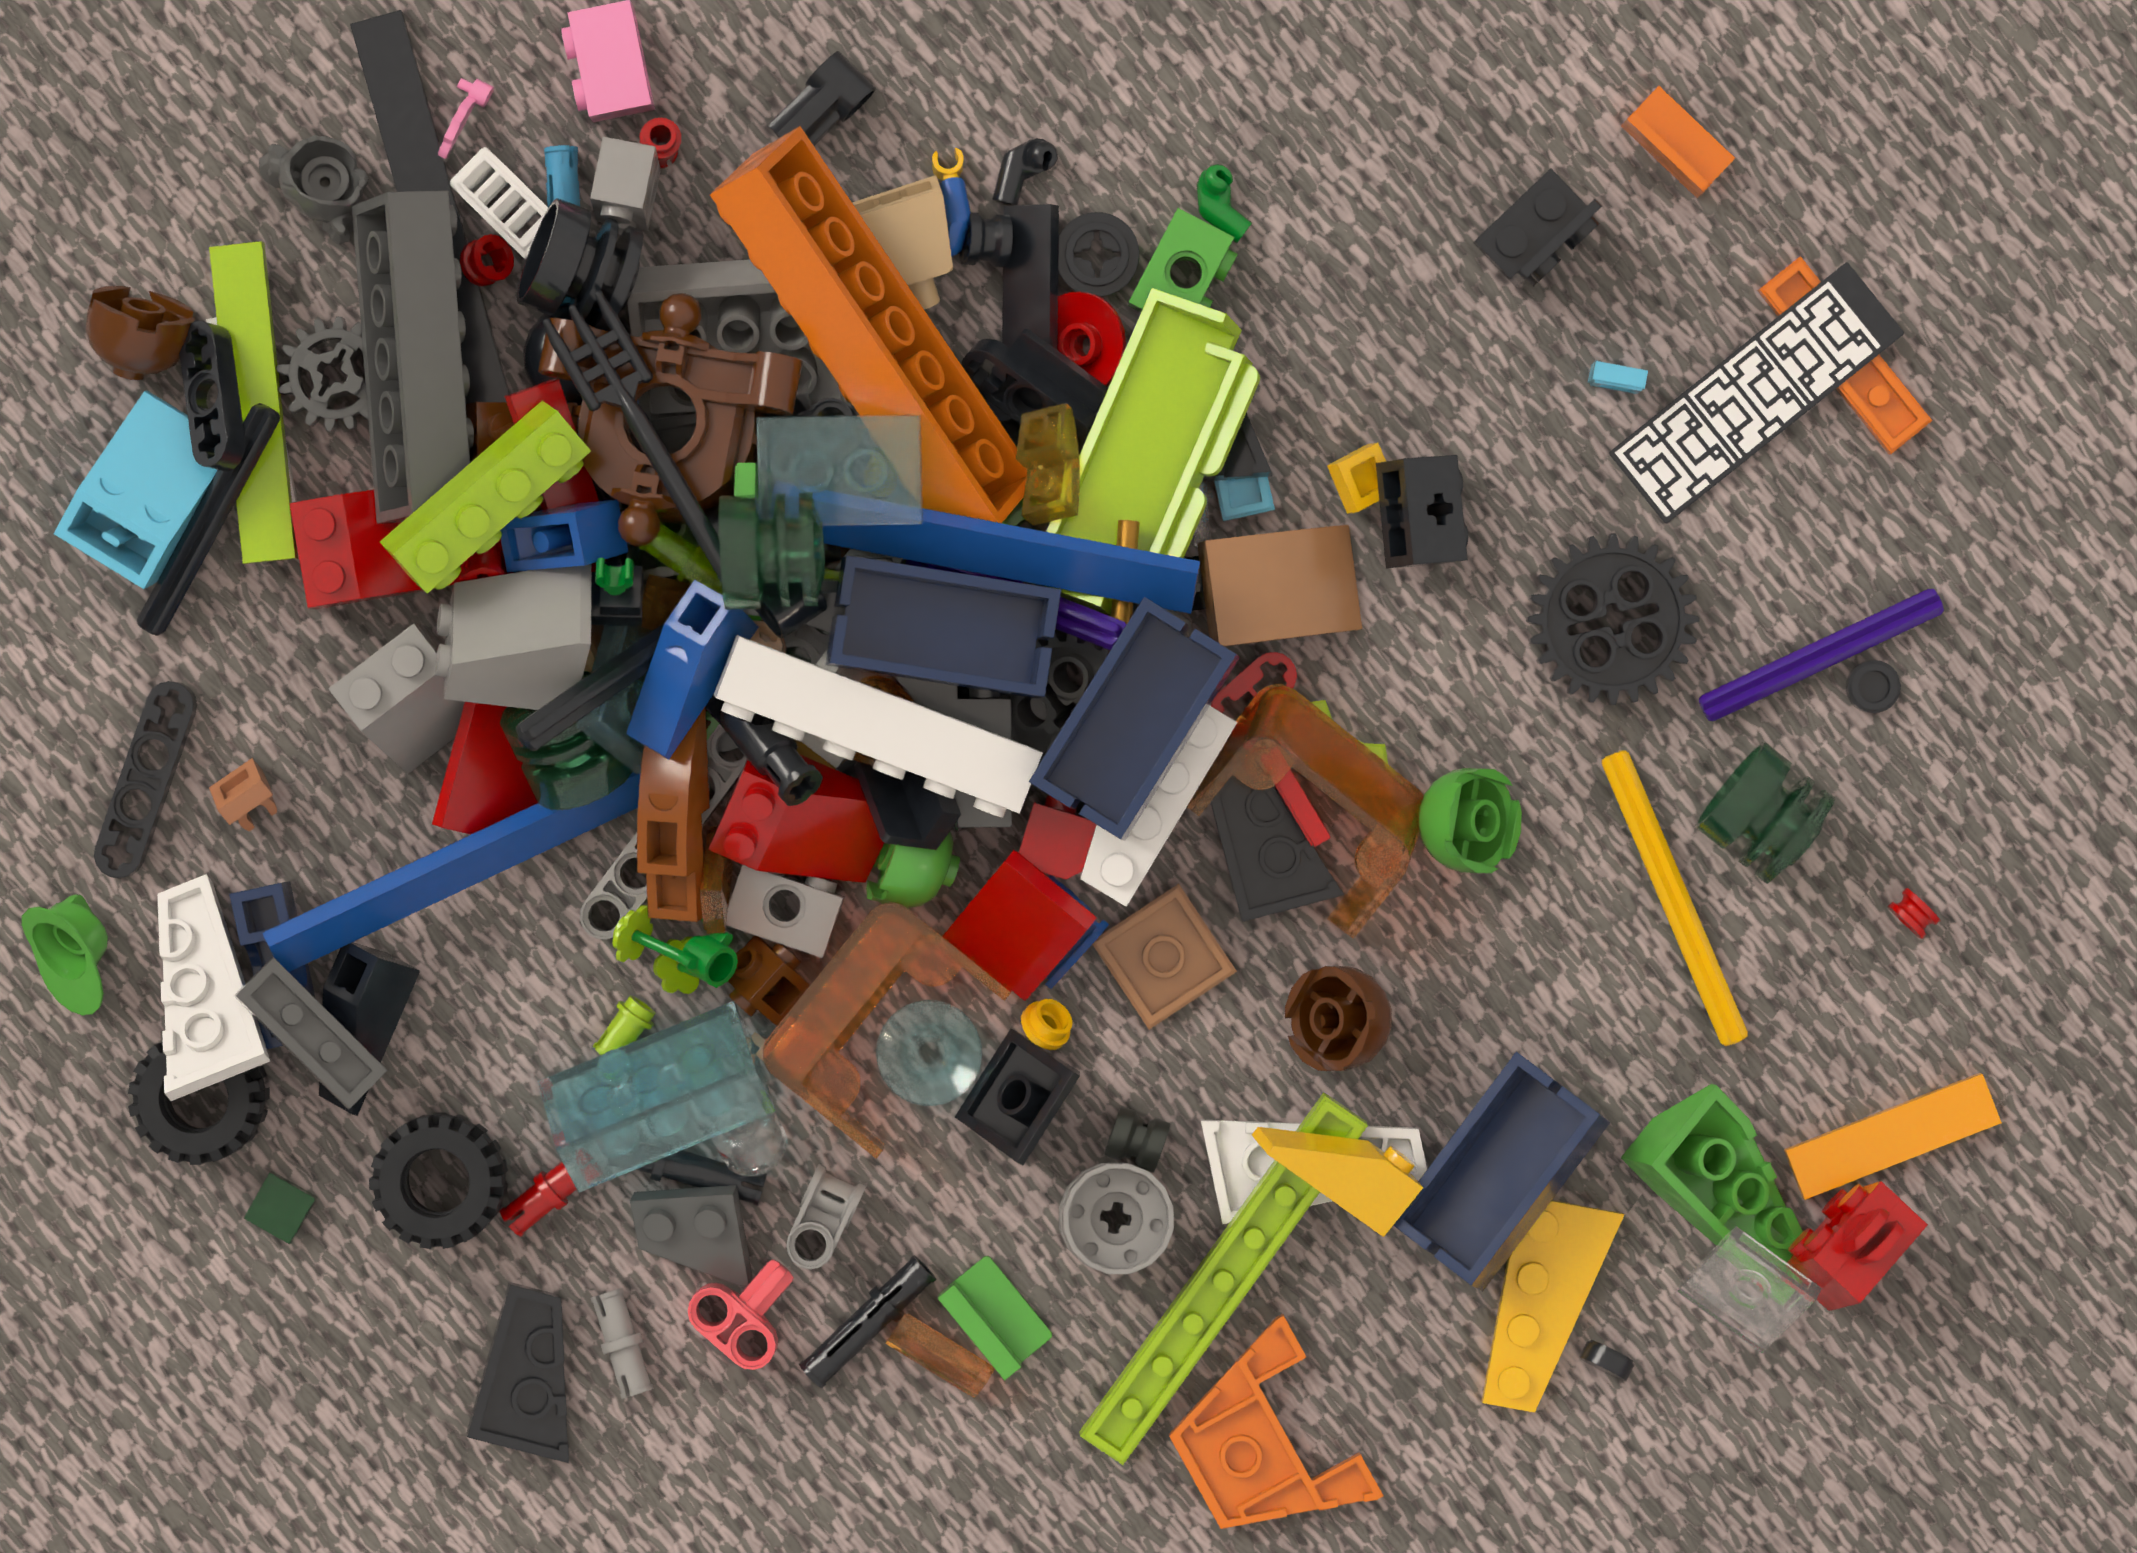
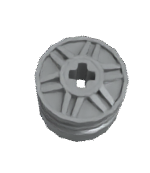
M1123 1162L1099 1163L1081 1171L1066 1187L1058 1207L1059 1231L1067 1249L1084 1265L1109 1275L1132 1274L1152 1265L1166 1250L1174 1230V1207L1166 1188L1149 1171ZM1113 1202L1120 1203V1212L1128 1215V1221L1126 1225L1118 1224L1115 1232H1108V1223L1100 1220V1214L1102 1210H1111Z

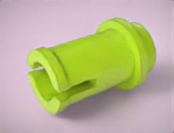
M632 995L625 1002H618L616 1005L619 1009L618 1013L599 1040L593 1045V1048L601 1056L619 1066L623 1063V1059L644 1029L650 1030L654 1026L651 1020L656 1012L645 1002Z

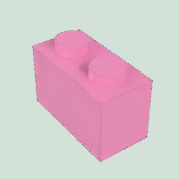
M626 0L567 12L570 27L561 28L567 59L577 58L581 78L572 80L578 111L588 110L590 119L593 122L655 110L632 2Z

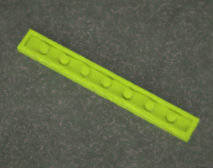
M1323 1092L1296 1131L1359 1139L1368 1127L1367 1121ZM1274 1160L1079 1431L1080 1437L1124 1465L1320 1193L1317 1189Z

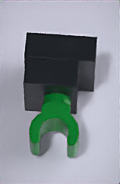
M604 558L597 559L596 572H591V625L642 626L644 590L642 566L634 565L633 560L630 558L625 559V565H606Z

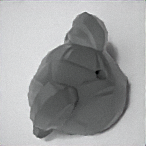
M317 135L299 141L290 150L278 144H271L268 148V153L259 158V170L264 181L275 188H281L284 197L292 205L296 206L301 214L310 219L321 221L322 229L329 234V238L336 244L340 245L348 242L350 235L354 232L351 214L352 206L358 204L362 198L363 191L369 180L366 171L357 168L356 156L350 147L337 139ZM327 180L330 185L323 187L320 185V182Z

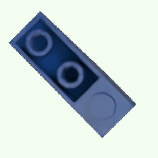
M694 579L664 623L626 732L629 737L666 759H670L714 694L736 635L751 639L759 628L735 602Z

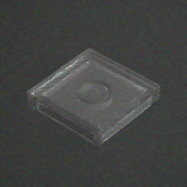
M1735 1226L1684 1278L1677 1292L1756 1350L1763 1353L1817 1300L1822 1288Z

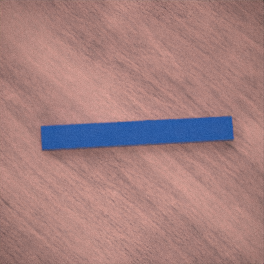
M778 480L772 494L770 526L777 535L1140 604L1142 599L1146 597L1163 609L1189 614L1192 612L1200 561Z
M643 754L265 931L262 934L273 957L290 972L638 808Z

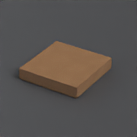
M1179 883L1102 933L1092 944L1149 1030L1237 972Z

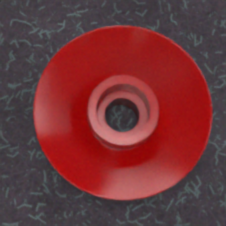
M1069 292L1058 296V351L1108 387L1126 349L1125 330L1118 313L1106 300L1092 293ZM1089 336L1090 350L1086 355L1083 351V341Z

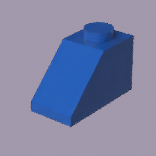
M618 500L577 503L532 512L521 519L516 516L500 530L502 532L501 544L507 572L585 566L595 563L598 558L608 559L627 553V543L621 538L618 530V520L621 516Z

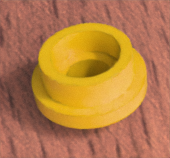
M1043 999L1033 1002L1026 1007L1021 1015L1022 1028L1028 1039L1035 1045L1047 1050H1057L1068 1041L1073 1024L1072 1017L1069 1011L1058 1001Z

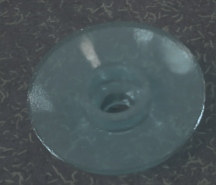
M921 1000L903 1006L887 1020L877 1041L876 1059L883 1080L896 1095L913 1104L936 1106L956 1099L971 1086L980 1069L982 1046L976 1027L961 1010L942 1001ZM925 1042H933L940 1049L938 1059L933 1062L924 1061L919 1054V1049Z

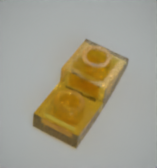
M1067 403L1022 414L1016 460L1027 469L1021 516L1030 524L1038 525L1078 515L1080 462L1072 408Z

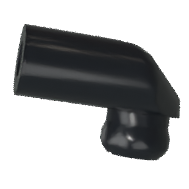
M1036 138L1007 151L1002 158L992 200L1012 206L1018 205L1024 180L1047 171L1056 164L1058 153L1055 146L1044 139Z

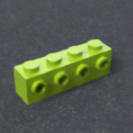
M542 400L384 537L380 543L424 592L428 594L434 588L436 590L443 589L458 577L462 570L460 565L475 552L482 554L488 551L502 537L500 530L516 516L521 519L531 514L542 503L543 497L541 494L556 481L563 483L576 475L584 465L582 459L591 450L560 413Z

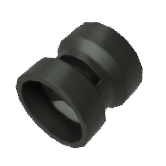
M1121 1106L1109 1136L1104 1155L1116 1160H1121L1125 1157L1131 1159L1134 1156L1139 1168L1154 1173L1171 1123L1155 1118L1149 1121L1148 1124H1145L1144 1119L1139 1118L1135 1110Z

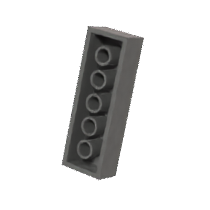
M449 191L386 192L352 206L377 524L402 523L470 464L469 450L474 442V429L471 420L466 418L465 396L469 392L470 377L466 365L462 364L461 343L465 338L466 326L462 312L458 311L456 290L459 289L461 284V267L458 259L454 258L452 237L457 230V214L454 206L449 202Z

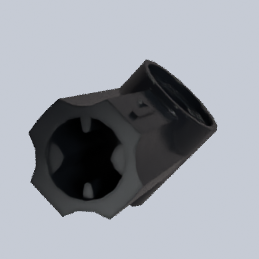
M837 51L817 68L805 84L807 87L768 126L779 138L801 126L811 143L815 146L840 120L845 122L873 95L876 88L840 51Z

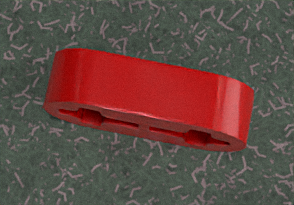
M1265 653L1256 658L1219 691L1212 701L1211 707L1223 713L1224 707L1221 705V701L1228 696L1230 700L1236 701L1246 692H1249L1254 700L1243 710V714L1247 719L1241 725L1237 723L1231 734L1243 733L1250 729L1291 692L1297 680L1296 667L1292 660L1282 653ZM1268 662L1271 666H1275L1281 662L1287 669L1282 675L1283 680L1286 682L1285 686L1279 690L1276 686L1271 685L1259 695L1252 687L1264 676L1263 671L1260 669L1261 665Z

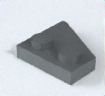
M737 1185L634 1192L630 1204L638 1249L739 1286H747L751 1282L752 1270Z

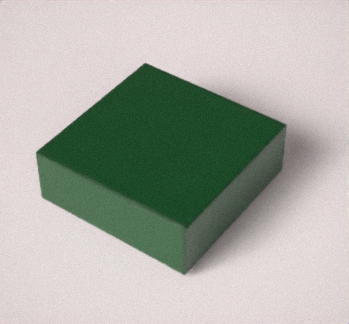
M271 1171L245 1214L244 1219L282 1241L291 1244L318 1197Z

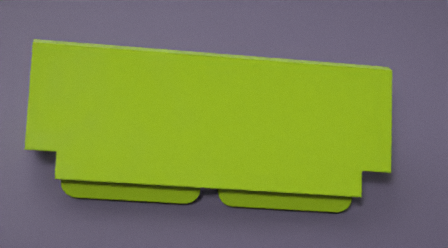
M1154 288L1151 289L1046 532L1116 545L1118 520L1140 522L1138 550L1184 558L1207 505V498L1199 487L1204 476H1215L1222 470L1260 382V374L1252 366L1253 363L1244 354L1233 351L1242 330L1227 313ZM1061 589V597L1111 616V598Z

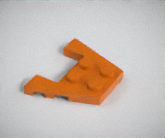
M1283 1314L1276 1317L1169 1433L1171 1441L1220 1529L1283 1518L1290 1514L1317 1509L1319 1511L1336 1508L1339 1505L1360 1501L1369 1502L1383 1497V1493L1360 1452L1311 1478L1259 1384L1307 1358Z

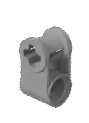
M818 1164L800 1203V1212L790 1231L786 1244L788 1255L796 1265L805 1269H815L828 1262L844 1228H848L867 1185L859 1182L854 1186L826 1173V1167ZM821 1190H825L838 1197H841L845 1200V1202H840L834 1198H831L823 1194ZM805 1230H816L825 1238L826 1249L822 1256L816 1259H808L799 1254L796 1248V1240L798 1235Z

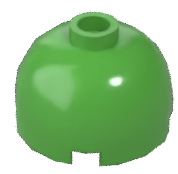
M1462 768L1452 770L1432 783L1424 794L1419 809V831L1423 845L1436 861L1451 870L1459 872L1493 873L1498 870L1494 866L1501 859H1510L1516 850L1521 834L1522 810L1519 800H1511L1510 793L1505 786H1513L1508 777L1495 769Z
M951 832L948 833L937 850L884 843L874 864V867L880 870L878 882L875 883L867 880V898L888 906L907 909L920 907L932 900L942 885L950 887L955 880L960 864V857L952 855L953 837Z

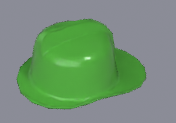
M78 894L69 896L49 909L42 907L28 908L22 915L21 926L31 945L47 989L69 1011L82 1016L95 1013L101 1007L104 995L97 965L108 945V935L105 927L92 913L84 897Z

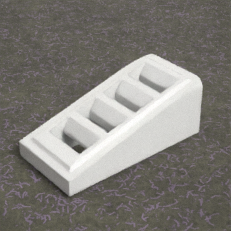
M484 147L451 179L450 186L526 260L535 234L548 207L487 147ZM509 183L511 187L488 208L486 205ZM524 198L526 202L504 224L502 220ZM538 212L541 218L519 239L515 234Z

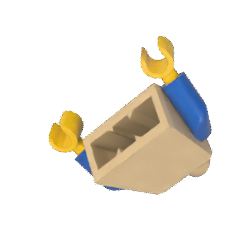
M955 148L957 165L954 168L945 169L941 167L938 163V153L935 151L932 156V170L935 176L852 202L923 309L933 307L940 302L933 278L953 270L952 257L962 251L970 224L971 211L965 181L959 178L963 171L964 156L958 148Z

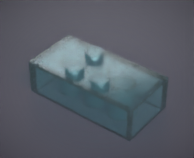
M734 1001L538 1081L556 1151L579 1193L776 1112L760 1059L755 1055L757 1053L755 1044Z

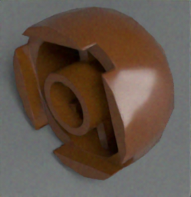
M103 286L93 290L87 313V337L90 346L100 359L113 366V373L129 380H143L145 374H157L177 364L180 360L179 353L185 342L190 324L195 321V318H192L194 312L190 307L174 298L149 291L152 301L129 297L131 287Z
M1324 966L1302 974L1292 986L1285 1005V1019L1291 1018V1028L1294 1034L1288 1036L1290 1045L1302 1062L1318 1071H1348L1372 1061L1386 1044L1392 1028V1009L1387 994L1372 976L1354 967Z

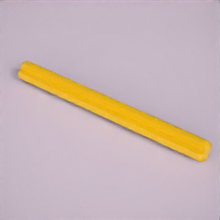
M1626 750L1610 754L1602 759L1603 769L1718 1039L1724 1046L1736 1044L1748 1037V1031L1630 754Z

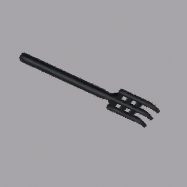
M596 291L595 297L604 320L611 331L596 338L576 305H570L571 317L585 344L570 352L549 318L544 319L543 325L550 343L589 410L597 411L603 403L621 408L632 433L724 588L729 593L735 594L740 592L745 587V579L649 417L635 400L638 385L652 381L653 374L602 291ZM618 342L623 352L608 358L604 349ZM592 356L597 365L582 372L578 363ZM630 363L635 372L621 379L616 369ZM604 376L609 386L595 393L590 383Z

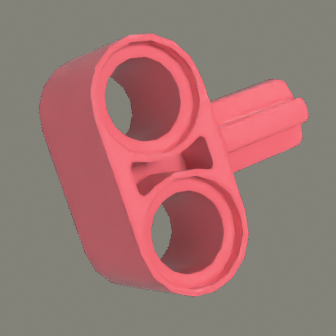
M772 1259L766 1263L740 1294L724 1284H706L696 1291L689 1303V1320L698 1332L738 1366L750 1370L762 1368L770 1362L778 1344L776 1330L764 1314L793 1282L794 1277L783 1264ZM709 1295L722 1298L727 1305V1317L719 1322H710L704 1319L699 1310V1303L702 1298ZM748 1330L761 1332L768 1343L767 1351L757 1357L748 1356L740 1348L739 1336Z

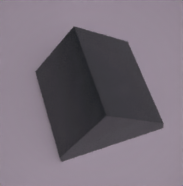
M1010 1028L955 1115V1118L1023 1166L1080 1077V1071Z

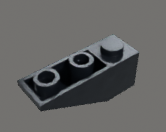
M352 942L341 947L323 987L322 1006L381 1063L420 970L387 952ZM319 1081L318 1096L348 1113L358 1116L368 1091L350 1109H347Z

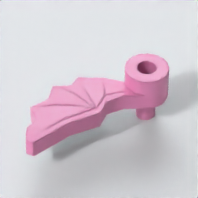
M463 78L460 79L457 88L467 92L468 96L460 104L452 118L450 126L444 135L438 156L447 159L472 109L476 104L481 107L487 105L494 90L493 86L479 79H476L474 83Z

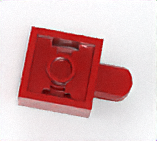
M1882 1181L1864 1187L1857 1184L1848 1193L1842 1189L1829 1200L1822 1209V1213L1827 1217L1815 1231L1809 1227L1795 1239L1788 1249L1793 1256L1783 1269L1828 1311L1859 1304L1928 1224Z

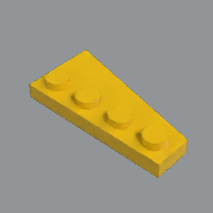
M1552 1200L1509 1256L1499 1302L1482 1403L1535 1413L1623 1220L1624 1213Z

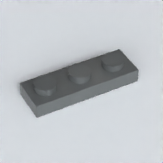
M274 957L234 995L347 1109H350L388 1071Z

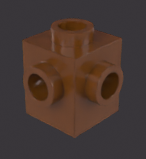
M756 935L742 949L736 952L738 959L737 968L733 976L728 980L735 989L728 996L749 1016L752 1017L758 1010L780 1028L815 990L795 970L801 964V961L784 945L776 943L771 948Z

